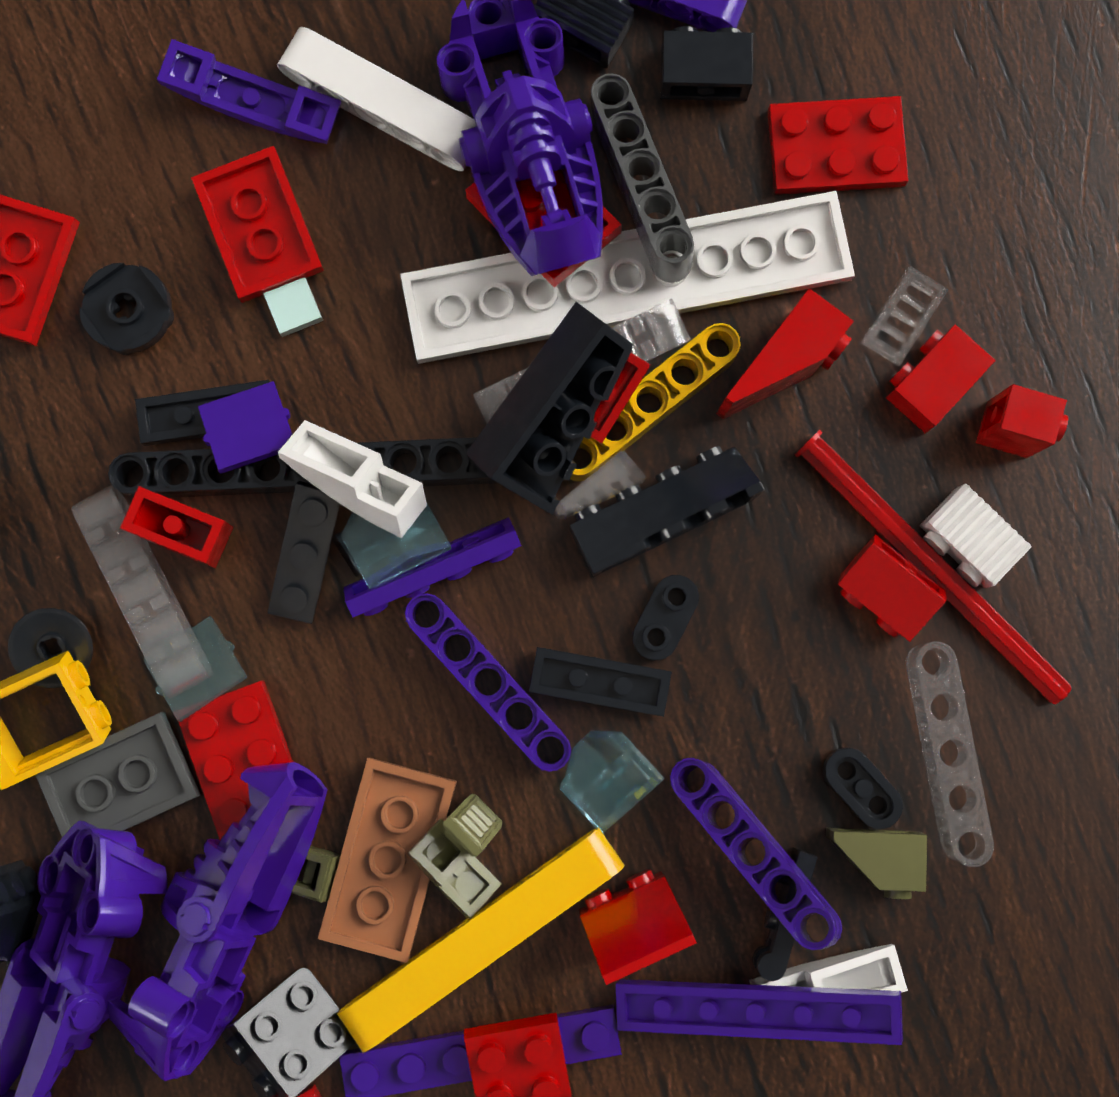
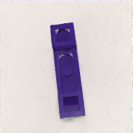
M171 39L156 79L159 84L235 119L283 135L327 144L342 104L339 99L299 85L298 89L295 90L218 62L214 54Z

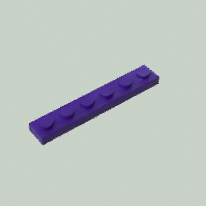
M620 979L616 983L617 1031L902 1045L901 991Z
M613 1004L557 1014L566 1064L622 1055ZM464 1030L376 1045L364 1053L360 1048L347 1050L339 1057L345 1097H382L472 1081L464 1042Z

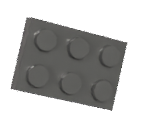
M160 712L108 736L102 745L35 775L62 837L78 821H85L98 828L125 831L201 796L165 712Z

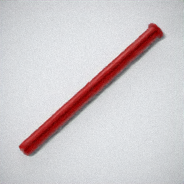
M821 430L815 433L794 454L797 458L801 455L903 557L945 589L946 600L1051 704H1057L1068 696L1072 689L1071 684L820 437L823 433Z

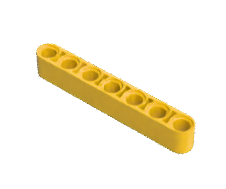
M599 827L593 829L482 907L472 918L465 919L410 958L408 963H403L351 1000L337 1012V1015L363 1053L367 1052L611 879L624 868V863Z

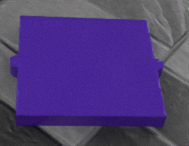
M274 381L198 406L206 431L203 440L207 446H211L220 474L278 455V451L292 436L288 423L291 415L287 408H283Z

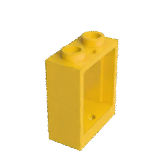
M69 651L0 681V699L57 674L86 729L23 757L0 716L1 790L102 745L111 731L110 725L112 720L107 707L101 700H95L88 687L90 685V678L87 670L79 660H73Z

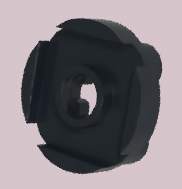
M124 263L107 265L88 279L82 291L85 294L82 300V308L80 307V319L83 327L100 345L121 355H130L152 347L164 336L167 328L173 323L174 312L168 289L157 275L143 266L125 265ZM123 298L128 302H133L134 300L137 302V306L134 308L135 313L129 318L126 316L117 318L116 313L120 311L118 302Z

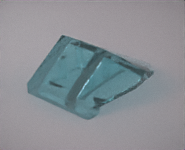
M428 504L402 538L374 525L352 512L341 534L369 589L451 550V545Z
M591 730L573 747L560 790L595 828L599 827L601 832L605 833L665 778L622 732Z

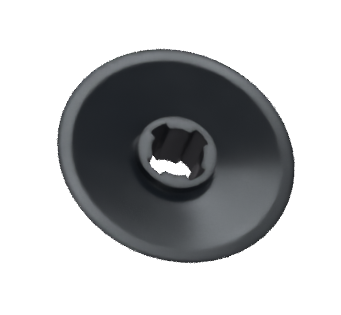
M42 608L26 614L15 624L9 636L8 654L17 673L66 651L70 652L74 661L79 660L86 670L92 659L93 645L87 628L76 616L61 609ZM56 638L62 650L54 654L50 653L44 641ZM57 674L34 684L44 688L64 687Z

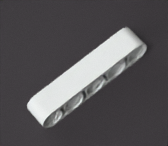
M299 27L277 64L278 69L286 77L300 86L341 100L340 108L457 171H464L466 165L460 149L459 138L462 137V130L476 127L474 119L308 28Z

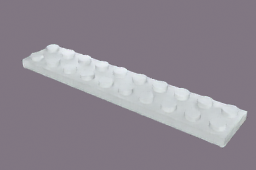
M837 191L686 219L694 241L692 267L685 279L674 283L662 281L655 275L636 229L622 231L620 235L601 250V257L585 262L555 288L541 274L530 276L512 253L402 273L400 275L417 362L420 364L549 339L575 302H578L607 325L613 327L852 281L855 274ZM674 250L663 253V255L672 259L682 256L681 253Z

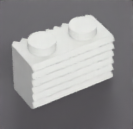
M967 484L954 489L920 524V527L927 533L923 539L938 554L944 556L948 553L959 564L956 571L973 587H977L979 584L983 588L995 586L1031 548L1030 543L1026 542L1010 524L1005 522Z

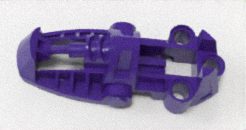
M461 0L452 17L450 42L439 50L437 66L442 91L445 96L457 102L466 101L470 113L473 114L476 127L461 131L462 137L459 138V145L465 165L470 166L478 193L488 216L504 243L530 276L601 257L603 202L600 176L590 138V132L593 131L590 113L588 112L587 105L583 104L580 98L564 102L562 93L558 90L554 76L564 66L563 33L560 25L554 20L539 18L532 0H473L468 9L465 0ZM518 50L526 74L529 73L530 77L520 76L519 73L512 74L511 70L502 72L503 77L495 79L496 89L491 92L481 60ZM554 171H562L577 216L575 218H571L567 209L561 210L558 207L553 190L557 185ZM531 178L535 191L541 192L547 212L546 215L541 216L543 226L532 230L529 229L516 182Z
M290 762L253 766L241 773L240 779L248 784L249 800L252 805L239 823L233 822L221 840L211 838L206 840L204 843L205 854H198L193 859L195 869L189 868L185 872L175 873L160 905L162 915L180 933L160 978L151 976L142 982L133 994L129 1005L120 999L108 1001L109 1019L134 1047L135 1054L145 1060L163 1081L178 1079L191 1074L216 1043L226 1026L236 1017L244 999V993L240 988L246 976L242 969L255 943L256 938L253 936L268 934L276 927L291 896L292 889L297 882L314 838L328 790L314 773L299 763Z
M78 821L62 837L53 852L47 855L41 863L37 880L41 898L37 911L43 917L36 937L23 942L13 953L0 991V1097H51L50 1090L62 1068L68 1066L76 1050H84L91 1046L94 1039L90 1034L97 1032L101 1028L102 1023L109 1019L108 1001L121 1000L131 969L124 962L109 957L115 937L131 938L138 932L143 918V905L139 894H166L167 892L166 867L144 857V849L137 846L135 836L131 832L98 828L85 821ZM23 1069L17 1090L9 1089Z

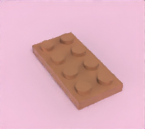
M370 757L367 758L320 928L319 940L408 963L430 879L407 853L439 819L444 821L447 818L457 783L456 780Z

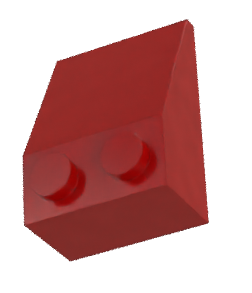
M809 288L726 396L716 414L725 419L811 377L819 366L828 370L852 340L845 333L854 321Z
M651 869L639 872L626 880L628 887L611 894L609 888L598 891L585 898L586 906L579 909L581 921L606 985L697 943L662 871L654 875Z

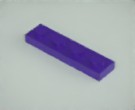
M508 517L343 587L345 603L352 618L360 614L371 616L383 611L389 605V602L400 597L413 598L418 594L425 593L429 590L431 584L445 578L448 580L462 578L471 572L473 566L485 561L491 563L502 561L511 556L514 549L522 545Z

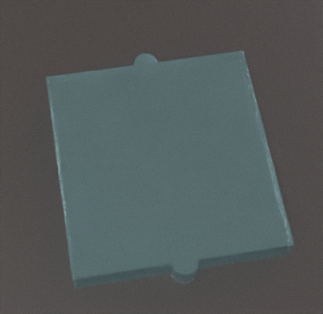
M211 616L143 659L158 685L155 689L156 693L164 696L174 716L180 722L248 678L233 653L235 649L234 644L225 640Z

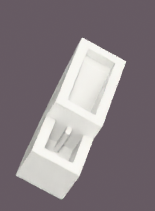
M306 420L278 451L281 460L326 495L367 521L400 538L405 535L427 506L421 482L384 466L380 453Z
M893 944L849 952L787 968L783 977L776 981H768L762 976L749 980L750 985L901 991V993L908 991L896 948Z

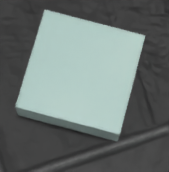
M305 277L263 293L282 337L323 321Z

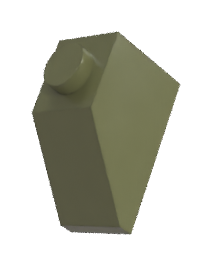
M826 828V838L870 885L879 890H884L883 897L912 899V891L926 892V834L918 831Z

